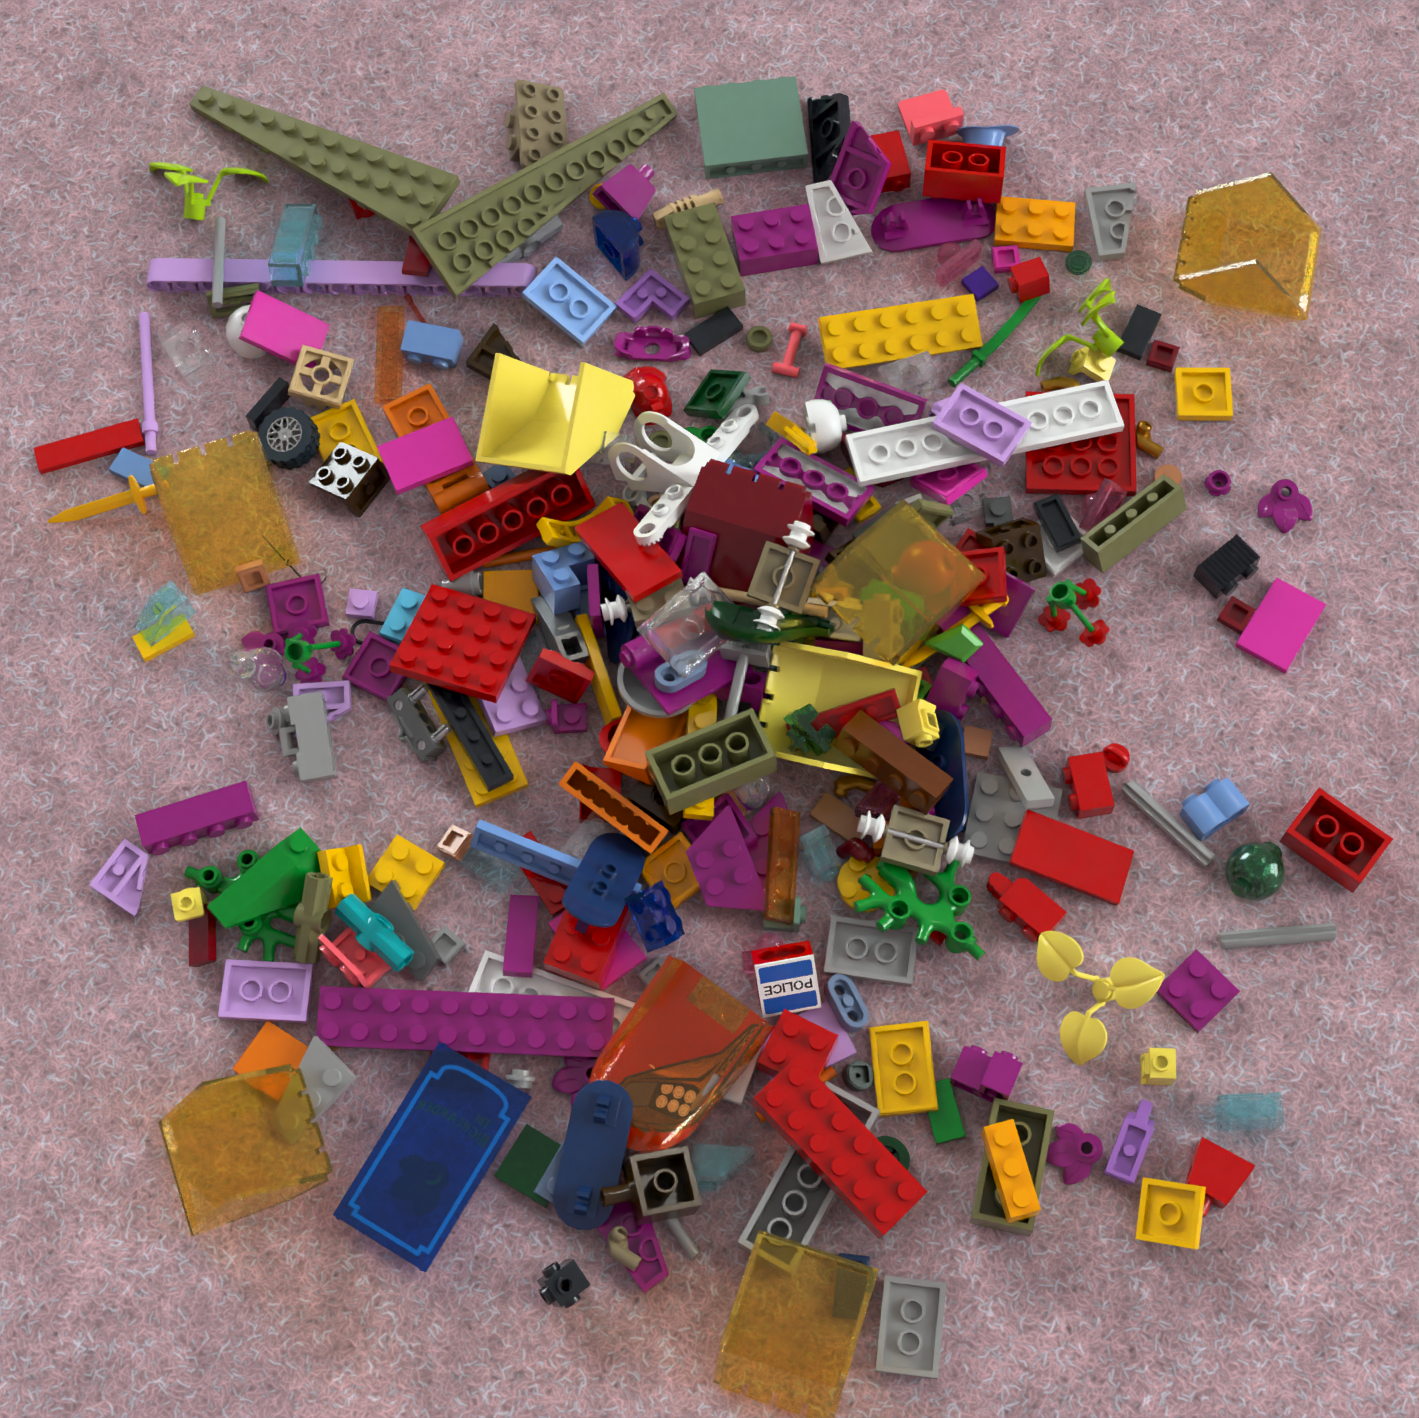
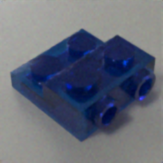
M662 880L624 898L647 953L665 947L685 934L682 921L671 902V895L667 888H665Z

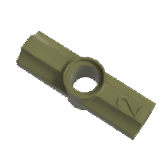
M309 872L306 874L302 902L297 906L293 918L294 926L297 927L293 958L297 962L316 964L320 961L321 950L319 947L322 944L318 937L327 932L332 920V911L328 909L333 878L328 874L321 872Z

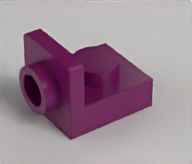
M551 699V708L546 709L547 726L552 725L554 734L588 732L586 703L558 704L557 699Z

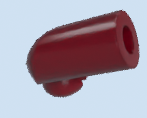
M856 837L847 840L836 849V853L841 859L852 856L859 862L870 863L875 856L874 850L868 847L863 840Z

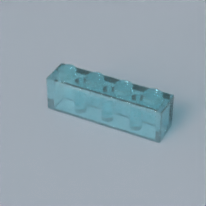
M285 204L268 262L272 286L304 287L306 276H310V260H314V245H318V230H322V215L317 213L316 204Z

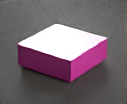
M1018 245L991 248L994 274L1010 272V266L1020 263Z

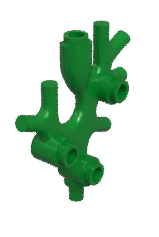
M253 850L242 851L237 857V866L240 869V873L232 878L224 877L215 866L202 867L200 870L188 866L184 876L195 880L196 885L203 887L210 894H221L261 858ZM252 860L250 864H246L247 861ZM214 876L212 880L207 881L209 877ZM301 902L289 905L287 909L281 911L275 910L260 915L259 918L252 920L254 924L250 927H247V925L252 921L238 925L243 935L236 949L247 953L253 940L260 939L263 943V961L275 962V947L278 944H283L294 948L296 937L272 928L270 923L274 918H280L293 923L295 910Z
M953 860L950 864L947 863L944 871L938 872L936 877L922 873L938 889L939 899L934 904H925L918 899L913 878L903 867L880 861L876 866V869L879 871L878 875L896 890L895 896L888 895L867 874H864L859 879L858 883L869 892L870 897L854 901V909L857 913L875 908L882 909L884 915L876 923V927L880 932H884L888 928L892 930L901 929L904 927L908 917L914 918L919 924V930L915 937V942L919 945L926 944L932 931H939L946 935L945 946L951 953L968 952L977 961L985 954V951L976 944L977 939L973 936L972 927L965 922H956L954 918L961 916L965 912L971 900L970 891L965 886L955 885L954 876L960 864L959 861Z

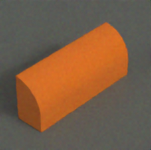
M576 761L558 783V785L650 854L653 853L668 833L666 828Z

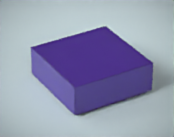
M983 266L964 277L961 281L963 287L970 294H974V299L977 302L999 287L997 281Z

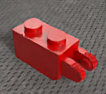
M1000 872L992 873L988 877L986 888L998 900L997 908L1000 909L998 913L1007 922L1012 923L1014 921L1022 928L1021 933L1031 942L1038 941L1042 932L1054 931L1064 920L1067 912L1027 878H1018L1013 883L1006 876L1000 874Z

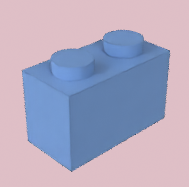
M408 320L400 350L404 358L412 364L421 365L422 362L432 363V366L437 369L447 370L448 367L456 368L464 339L460 330Z

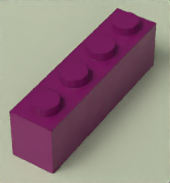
M242 781L137 814L135 819L143 848L148 854L162 855L169 852L171 847L177 845L191 846L197 843V839L206 836L216 838L224 835L225 830L235 827L237 829L248 828L253 825L254 821L259 820L252 790L246 781Z

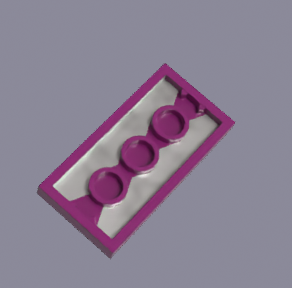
M826 363L823 367L814 399H823L834 404L838 409L839 415H845L847 429L854 432H862L922 419L928 399Z
M782 437L753 468L757 475L762 473L782 479L779 487L781 490H783L786 481L806 486V491L812 492L813 509L845 527L871 498L875 489L872 485L859 487L855 476L813 454L810 456L806 455L793 443Z

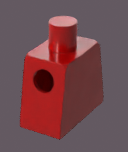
M1204 1137L1198 1141L1195 1147L1185 1184L1206 1187L1202 1216L1205 1218L1212 1204L1223 1209L1230 1202L1251 1174L1255 1165Z

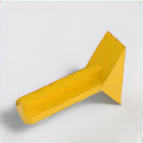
M776 411L773 412L765 425L790 440L806 455L816 454L818 451L816 448L817 442L804 432L806 428Z

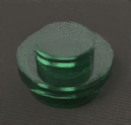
M1082 250L1070 252L1065 260L1067 270L1074 275L1087 273L1092 265L1090 255Z

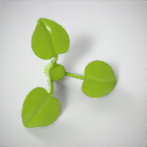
M166 162L149 163L150 172L156 169H167L177 172H164V176L176 187L183 184L185 195L183 217L195 220H204L205 207L211 206V200L223 176L251 174L260 178L265 183L269 181L265 175L254 170L238 167L223 168L220 170L207 198L204 199L203 193L194 192V182L208 183V180L194 175H187V172H193L192 168Z
M1109 278L1104 279L1094 289L1078 311L1081 314L1085 307L1089 310L1081 323L1082 326H1085L1091 318L1098 326L1099 330L1092 336L1095 342L1092 344L1070 334L1063 335L1042 354L1036 367L1035 375L1039 377L1046 357L1053 350L1068 341L1091 348L1094 352L1099 349L1108 358L1124 343L1105 325L1098 315L1100 309L1116 302L1114 298L1116 291L1114 289L1111 291V280ZM1110 291L1104 297L1101 298V300L1097 303L1096 306H1092L1094 299L1096 297Z

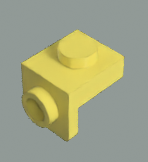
M1085 346L1077 349L1071 356V366L1068 373L1075 375L1083 372L1097 382L1109 381L1116 359L1113 357L1108 358L1099 349L1094 352L1091 348Z
M200 887L186 888L171 894L174 917L177 922L205 915L204 905L208 904L207 896Z

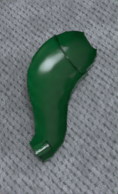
M714 601L710 611L705 607V618L710 628L717 633L720 639L733 642L765 645L804 637H830L835 629L834 625L829 624L830 621L807 615L783 614L785 618L777 620L776 623L780 631H761L756 629L757 624L753 622V620L760 619L761 613L758 610L723 601Z

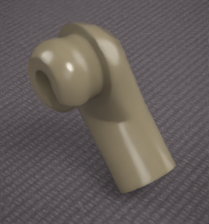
M615 1226L609 1232L607 1238L610 1256L622 1265L635 1271L642 1258L628 1249V1232L626 1228Z

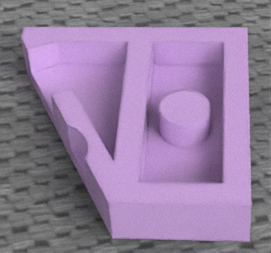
M349 680L293 684V696L318 691L325 695L329 723L352 710L351 682Z
M124 838L89 886L136 918L139 912L149 855Z

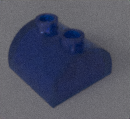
M607 210L592 217L595 245L626 281L637 272L640 266L639 247L644 244V241L638 232L642 231V226L636 217L631 218L628 214L621 211Z

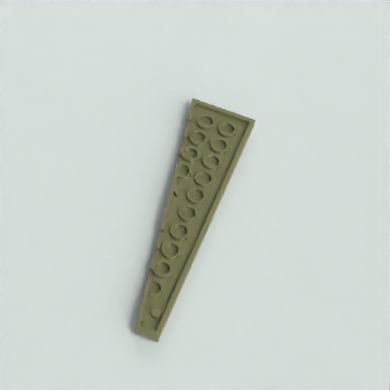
M203 85L189 103L191 109L197 114L217 125H221L231 133H237L246 142L254 143L261 147L265 153L277 156L281 162L326 188L334 190L340 196L354 200L361 208L365 210L368 208L376 213L377 217L394 223L396 228L412 236L410 232L413 228L439 215L460 183L458 175Z
M662 93L416 226L411 230L410 234L452 297L456 299L674 120L678 113L665 93Z

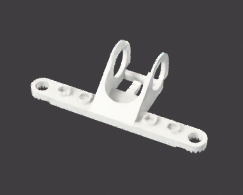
M746 404L734 409L706 443L660 413L652 411L643 412L637 417L633 426L639 447L630 443L620 442L610 448L608 461L616 480L627 481L630 490L664 493L634 529V536L639 545L646 546L648 544L650 546L652 542L653 544L656 543L655 541L659 542V538H663L662 535H664L667 528H671L687 508L701 466L705 467L710 459L725 462L750 432V427L758 422L759 414L755 405ZM652 422L662 426L671 436L672 447L662 448L655 445L645 433V424ZM621 452L632 453L642 460L643 463L633 474L627 472L621 465L619 460ZM664 461H671L673 463L667 464Z

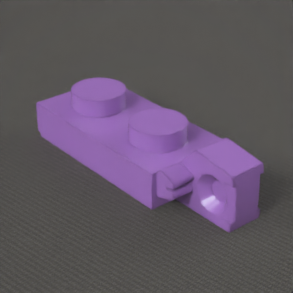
M1142 1099L1136 1114L1128 1112L1123 1120L1103 1173L1104 1175L1133 1186L1154 1131V1121L1148 1119L1153 1103Z

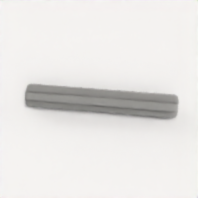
M1130 780L1122 787L1121 792L1201 866L1206 867L1215 858L1214 853L1136 782Z
M1334 923L1227 931L1220 933L1219 943L1222 949L1330 941L1336 939L1337 928Z

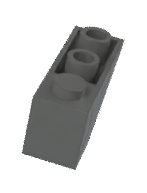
M543 596L531 598L530 601L548 650L556 651L564 658L585 665L590 655L581 630L570 612L567 611L554 615Z

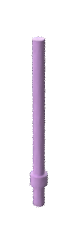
M148 312L139 313L144 407L142 435L145 437L146 454L154 455L157 453L156 436L159 432L158 423L155 421L150 314Z

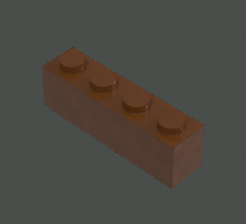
M862 710L842 728L833 745L925 815L944 796L953 781L951 776Z

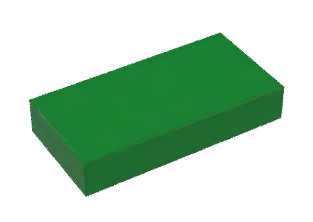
M949 1078L935 1081L939 1111H928L927 1114L936 1145L965 1138L966 1135Z

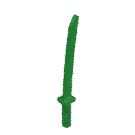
M1041 296L1024 301L1012 317L979 351L975 349L972 352L969 362L947 380L949 385L955 388L976 367L980 366L982 368L986 363V359L1022 322L1041 299Z

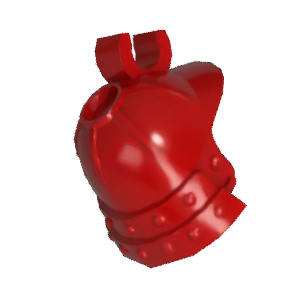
M644 366L635 367L623 376L633 381L634 384L633 393L635 397L631 404V409L636 418L641 413L647 411L660 413L667 418L671 416L672 400L665 383L667 377L664 372L656 367ZM649 422L645 425H655L656 423Z

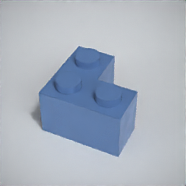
M582 541L532 555L533 581L554 615L580 608V586L588 584V564H595L594 556Z

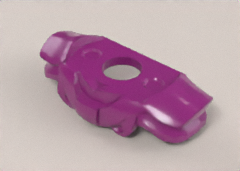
M659 326L636 327L633 333L620 332L616 335L614 341V355L629 360L674 362L689 359L691 355V347L687 336L673 335L671 329ZM649 345H656L660 348V351L657 354L651 355L645 352V348Z

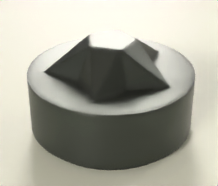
M855 1060L845 1066L842 1078L844 1084L850 1090L860 1092L871 1086L874 1080V1073L867 1062Z

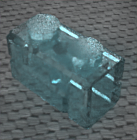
M1280 1092L1267 1093L1266 1095L1263 1093L1219 1095L1214 1101L1217 1131L1278 1129L1284 1123Z

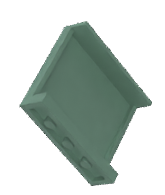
M796 76L768 80L757 79L751 82H732L725 85H706L694 88L705 179L808 168V152Z

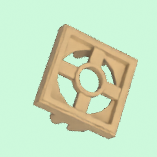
M302 345L288 389V395L302 399L305 406L309 408L311 405H315L318 410H323L326 406L340 409L354 365V359ZM312 361H315L317 364L313 369L305 367ZM338 368L340 370L341 377L333 375L330 369L334 370ZM317 370H325L329 374V378L326 381L320 382L314 378L313 374ZM301 375L311 378L314 383L312 392L304 387ZM329 383L339 385L338 389L330 394H320L322 387Z

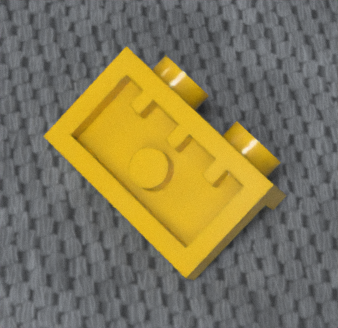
M361 844L317 852L321 873L328 874L333 878L328 909L336 908L350 894H355L363 903L372 900Z

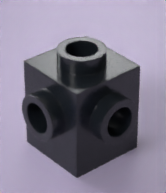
M565 1259L560 1264L557 1261L553 1262L542 1270L544 1276L537 1280L541 1287L538 1290L540 1296L547 1305L552 1304L554 1307L564 1306L568 1308L580 1300L579 1294L591 1285L574 1259Z

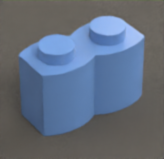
M1228 777L1222 781L1218 778L1213 780L1204 788L1205 793L1199 796L1192 794L1182 802L1183 807L1179 815L1200 842L1242 815L1250 805Z

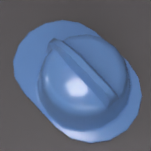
M1014 125L965 126L959 128L956 132L959 136L963 137L964 143L1002 146L1003 139L1016 134L1019 131V127Z

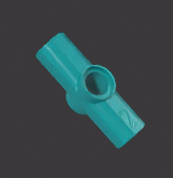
M355 894L348 895L338 904L335 914L356 933V940L364 948L371 952H376L395 972L400 971L410 963L415 952L393 932L394 927L386 918L378 913H373Z

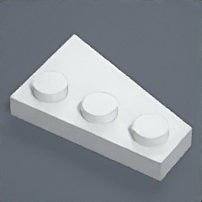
M827 180L806 185L821 264L873 253L833 182Z

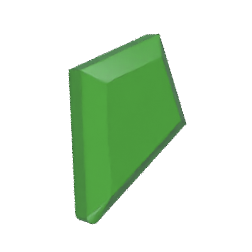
M960 624L927 639L925 645L964 663L983 645V642L968 627Z

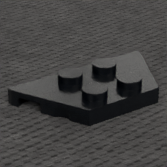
M842 93L833 94L832 96L823 95L821 99L813 97L807 99L814 183L827 181L834 170L851 124L849 97Z

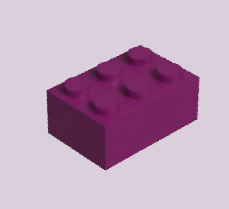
M809 204L731 216L732 237L740 277L818 264V245Z

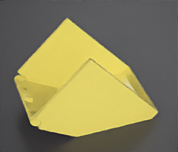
M495 353L475 461L572 475L619 433L635 397L633 381L581 362L578 376L572 375L570 382L569 375L557 373L549 375V371L506 355Z
M784 641L780 642V646L774 645L770 665L778 666L777 672L768 670L764 693L772 694L771 700L762 698L758 720L766 722L763 730L776 757L877 779L833 746L837 738L794 751L786 723L891 688H895L900 706L903 707L917 700L923 671L848 652ZM898 718L889 720L899 724Z

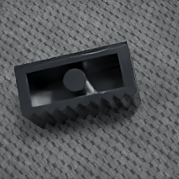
M1236 534L1199 564L1193 577L1215 599L1219 598L1222 594L1229 596L1238 587L1239 584L1237 582L1243 577L1248 580L1258 571L1257 564L1261 557Z

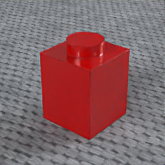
M1041 257L1010 266L1011 278L1007 279L1008 286L1012 294L1016 293L1020 303L1050 293L1049 274Z

